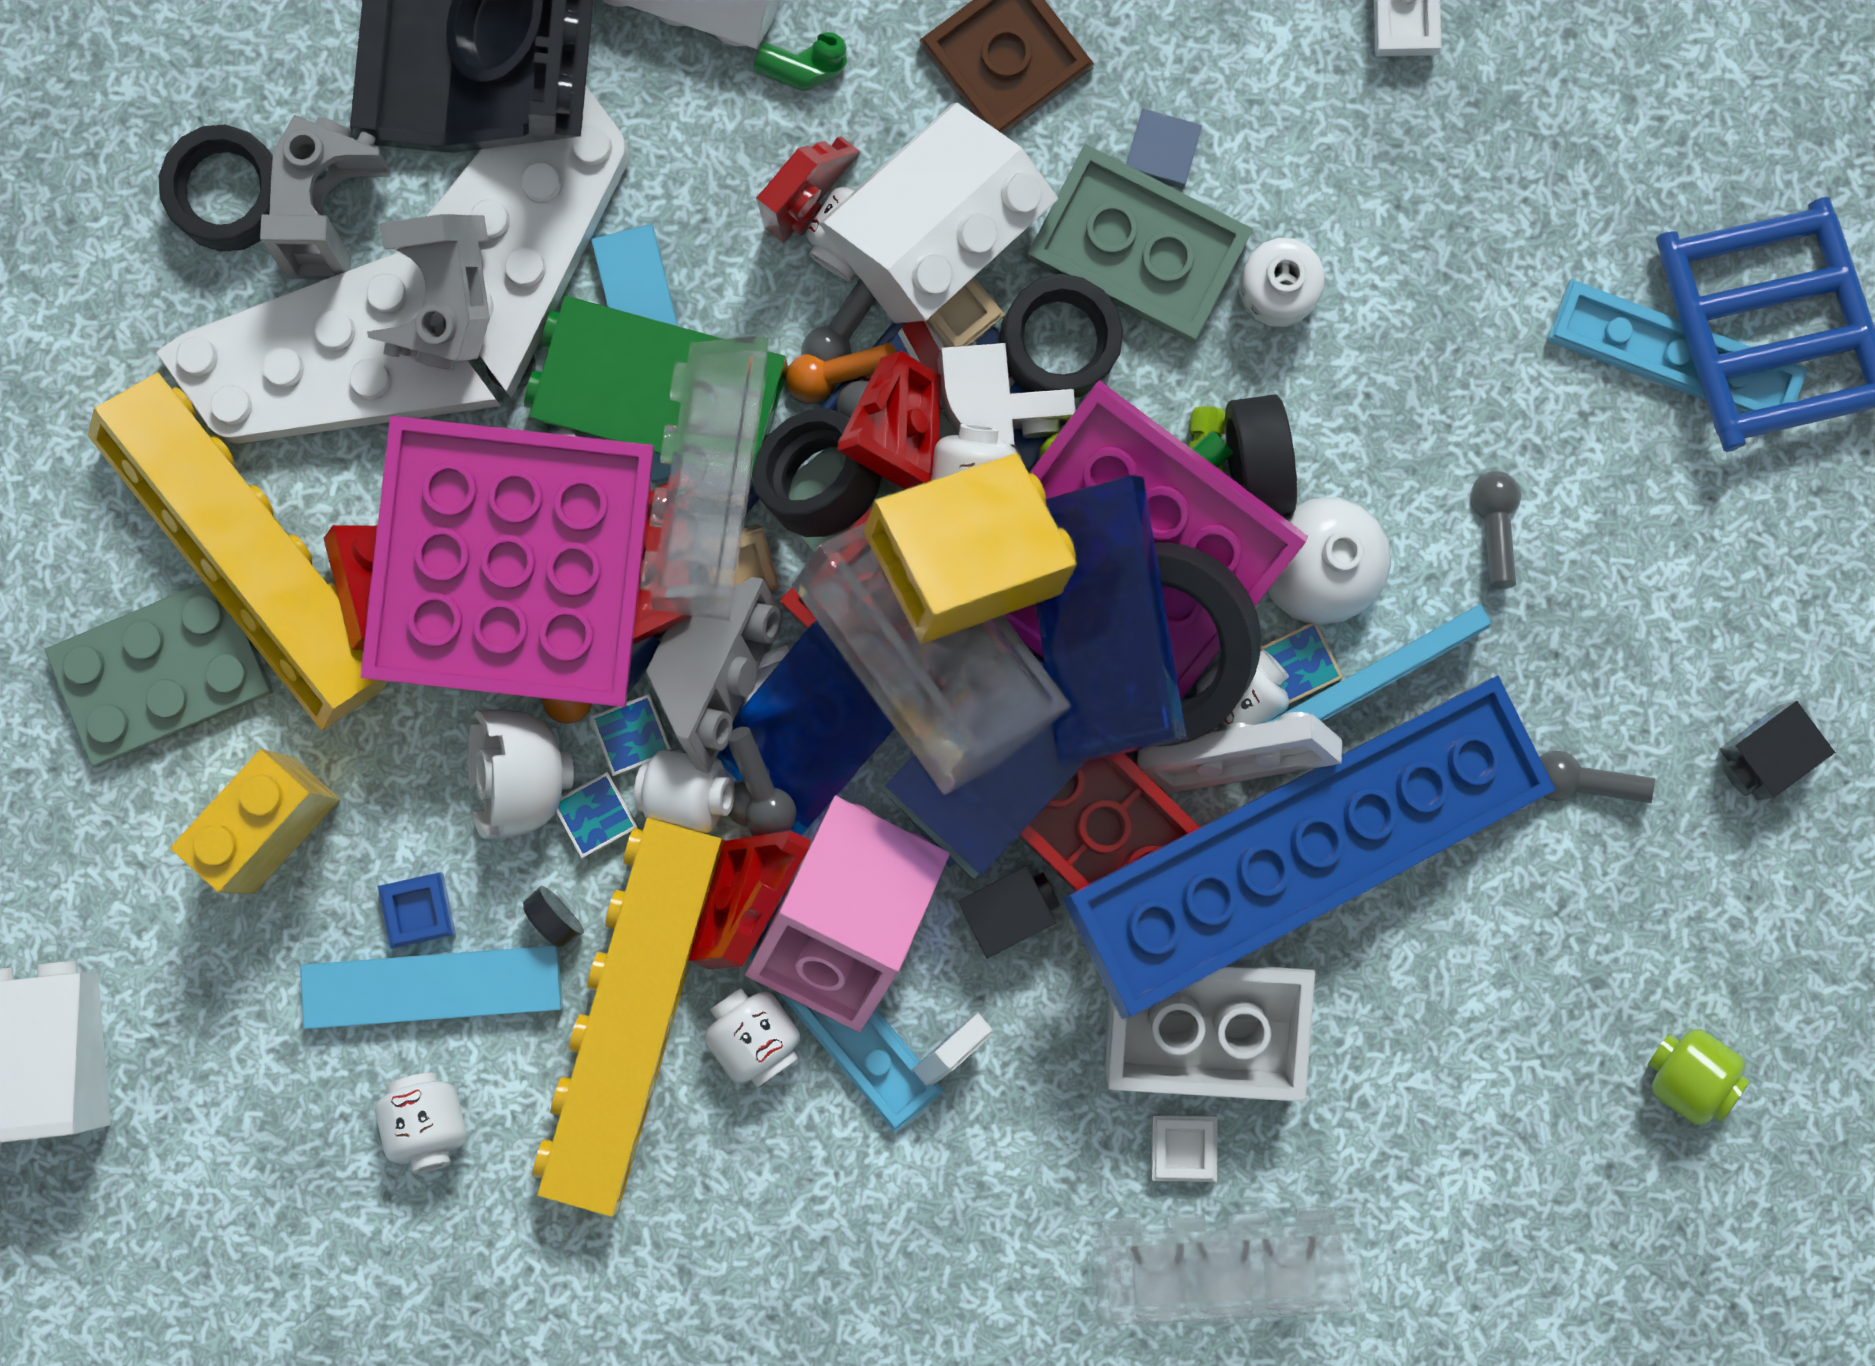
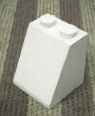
M77 961L38 964L36 978L14 980L13 968H1L0 1142L73 1135L110 1126L98 972L78 973Z

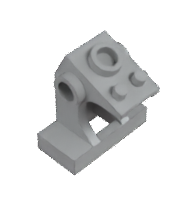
M296 115L293 116L273 150L269 214H261L260 240L288 279H328L351 270V254L327 215H323L322 212L327 194L334 191L338 183L354 177H390L391 171L381 154V149L373 145L376 139L372 135L361 132L358 139L355 140L352 138L353 134L351 131L333 120L318 117L316 122L313 123ZM327 167V175L320 181H315L324 168Z
M439 214L379 223L383 250H396L412 259L421 269L426 283V301L417 316L410 323L394 328L367 331L368 338L385 342L383 351L385 355L399 357V355L410 356L411 350H416V362L442 369H454L455 361L478 359L490 320L478 243L488 241L485 216Z

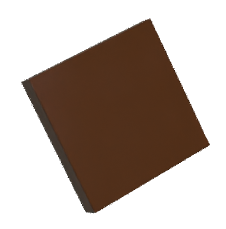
M972 0L919 40V46L970 112L1003 135L1007 134L1094 68V62L1045 0Z

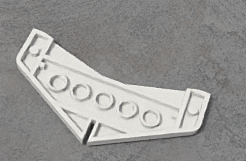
M587 86L585 88L581 137L481 149L427 215L457 214L485 216L488 241L478 243L490 320L479 355L511 399L542 338L547 317L551 310H556L629 161V149L622 133ZM400 252L185 332L156 352L208 427L223 440L234 444L387 423L390 420V416L422 418L501 406L468 360L455 361L454 369L452 370L432 367L415 361L416 350H411L410 356H388L383 354L385 342L368 338L367 331L394 328L410 323L417 316L426 301V283L421 269L412 259Z

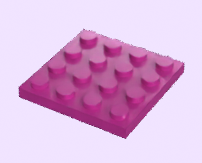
M1098 380L1030 472L1036 475L1042 484L1046 497V507L1057 528L1064 529L1071 538L1075 549L1077 565L1060 595L1001 615L992 620L1044 659L1051 660L1059 665L1057 637L1065 607L1079 585L1113 555L1137 545L1157 542L1176 543L1196 548L1211 555L1229 568L1246 588L1254 606H1256L1304 546L1308 535ZM1142 585L1120 593L1109 603L1100 626V648L1110 673L1126 690L1149 701L1161 703L1180 701L1220 651L1218 632L1207 611L1188 594L1169 586Z
M390 416L360 678L626 707L655 450L654 445Z

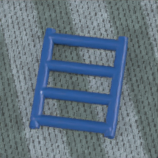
M1822 197L1809 203V210L1681 239L1677 231L1659 234L1655 239L1715 431L1725 452H1731L1746 445L1745 438L1875 408V326L1830 197ZM1816 234L1827 268L1709 295H1699L1689 262ZM1827 293H1836L1846 326L1721 355L1718 354L1708 320ZM1855 350L1866 385L1738 414L1727 379Z

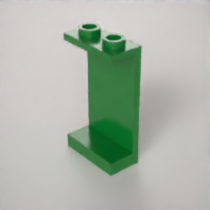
M564 295L560 312L551 310L544 326L542 347L549 350L542 372L535 370L532 372L525 392L524 407L531 409L529 417L537 427L549 430L550 426L554 425L605 440L654 445V453L725 472L731 481L754 487L752 473L756 455L771 431L788 369L786 356Z

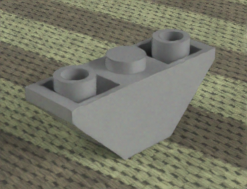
M751 577L693 607L691 618L666 629L646 670L678 740L695 768L701 772L709 773L719 751L727 746L728 740L731 737L734 718L744 697H747L753 691L757 679V669L769 644H772L777 639L781 629L783 615L764 579Z

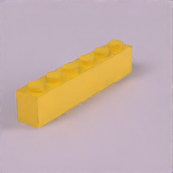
M156 372L94 408L87 435L321 731L384 689L388 681L360 678L363 650L351 649L335 584H327L313 567L311 554L303 541L294 534L288 535L274 518L272 505L264 492L255 485L249 486L234 468V459L224 442L216 436L210 437L196 420L193 405L184 392L176 387L171 389L159 372Z
M648 817L646 818L643 830L635 827L632 829L623 858V864L632 867L626 891L615 889L605 920V926L614 929L608 953L599 951L596 953L587 981V989L596 991L590 1015H578L569 1043V1051L578 1053L572 1077H560L552 1100L550 1113L560 1116L553 1141L542 1140L534 1162L532 1176L542 1179L537 1196L613 1217L619 1211L691 963L688 961L709 894L718 859L726 840Z

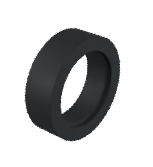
M1164 542L1137 545L1125 549L1103 562L1079 585L1071 596L1062 614L1057 637V655L1061 675L1068 692L1080 710L1098 727L1119 739L1134 744L1156 747L1173 746L1195 740L1220 725L1234 710L1250 686L1258 667L1261 652V630L1257 611L1246 588L1233 572L1219 560L1203 551L1186 545ZM1142 585H1164L1188 594L1201 604L1214 622L1220 641L1218 670L1213 682L1205 690L1183 701L1161 703L1138 697L1119 684L1110 673L1102 656L1100 626L1109 603L1120 593Z

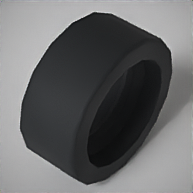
M227 124L202 126L182 136L166 153L158 175L160 201L169 219L198 245L216 251L245 250L261 242V214H269L273 154L250 132ZM217 153H232L244 157L254 166L259 176L260 192L256 204L244 217L230 224L217 225L203 220L193 211L187 197V183L191 172L203 159Z
M1057 274L1037 279L1018 293L1001 322L998 344L1005 343L1008 374L1017 386L1027 392L1074 389V398H1079L1090 392L1098 380L1103 382L1121 354L1123 327L1117 307L1103 289L1083 277ZM1054 302L1072 304L1084 311L1093 322L1097 335L1096 351L1090 362L1079 371L1064 375L1050 373L1037 366L1028 355L1023 339L1025 324L1031 314L1041 306Z
M1277 394L1229 401L1225 410L1226 445L1234 453L1228 458L1230 478L1279 515L1286 516L1296 510L1297 474L1292 434L1283 401Z
M813 409L801 412L787 418L774 429L757 452L752 473L756 495L787 530L805 538L828 537L849 528L867 512L878 494L882 476L846 456L844 467L838 477L823 492L805 500L789 499L788 494L791 481L800 465L819 451L829 447H838V442L850 420L847 415L831 409Z

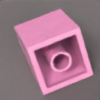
M835 795L811 839L809 850L793 876L744 976L860 1033L899 973L950 852L932 844L920 834L908 832L874 815L864 806L852 804Z

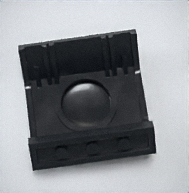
M362 0L350 119L353 139L357 140L360 133L365 132L376 139L373 145L455 153L581 137L594 0Z

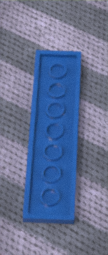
M1498 675L1342 754L1341 764L1314 768L1063 897L1062 900L1121 1019L1130 1018L1556 789Z

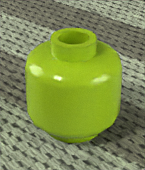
M1702 1029L1688 1031L1680 1041L1668 1034L1648 1063L1650 1068L1658 1072L1651 1088L1655 1098L1696 1125H1704L1712 1118L1722 1123L1751 1082L1742 1076L1746 1066L1744 1058Z

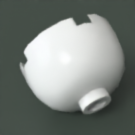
M1339 497L1308 499L1297 505L1293 513L1282 516L1308 535L1304 546L1269 588L1268 593L1272 601L1291 618L1308 624L1315 623L1318 625L1341 623L1367 610L1385 588L1391 568L1389 540L1379 521L1361 505Z
M506 709L476 710L474 715L480 724L470 725L467 758L469 790L476 784L479 798L484 800L485 811L472 812L479 836L484 839H495L529 834L545 825L558 809L562 789L572 788L574 780L572 755L570 751H560L554 732L544 721L522 711Z

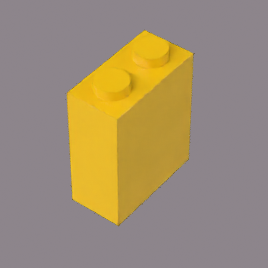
M1018 453L875 500L863 531L920 644L1060 595L1077 565L1075 549L1071 538L1064 529L1057 528L1046 507V497L1041 482L1036 475L1028 473Z
M260 748L172 844L170 849L218 893L255 894L341 799L295 757Z

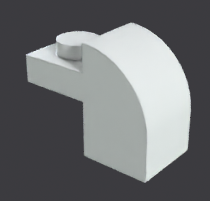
M1005 343L941 348L937 359L938 373L941 375V403L944 414L958 434L961 424L991 426L999 429L998 440L1006 442L1013 447V429H1022L1023 437L1025 438L1050 437L1061 429L1060 426L1068 422L1076 411L1074 389L1010 394Z

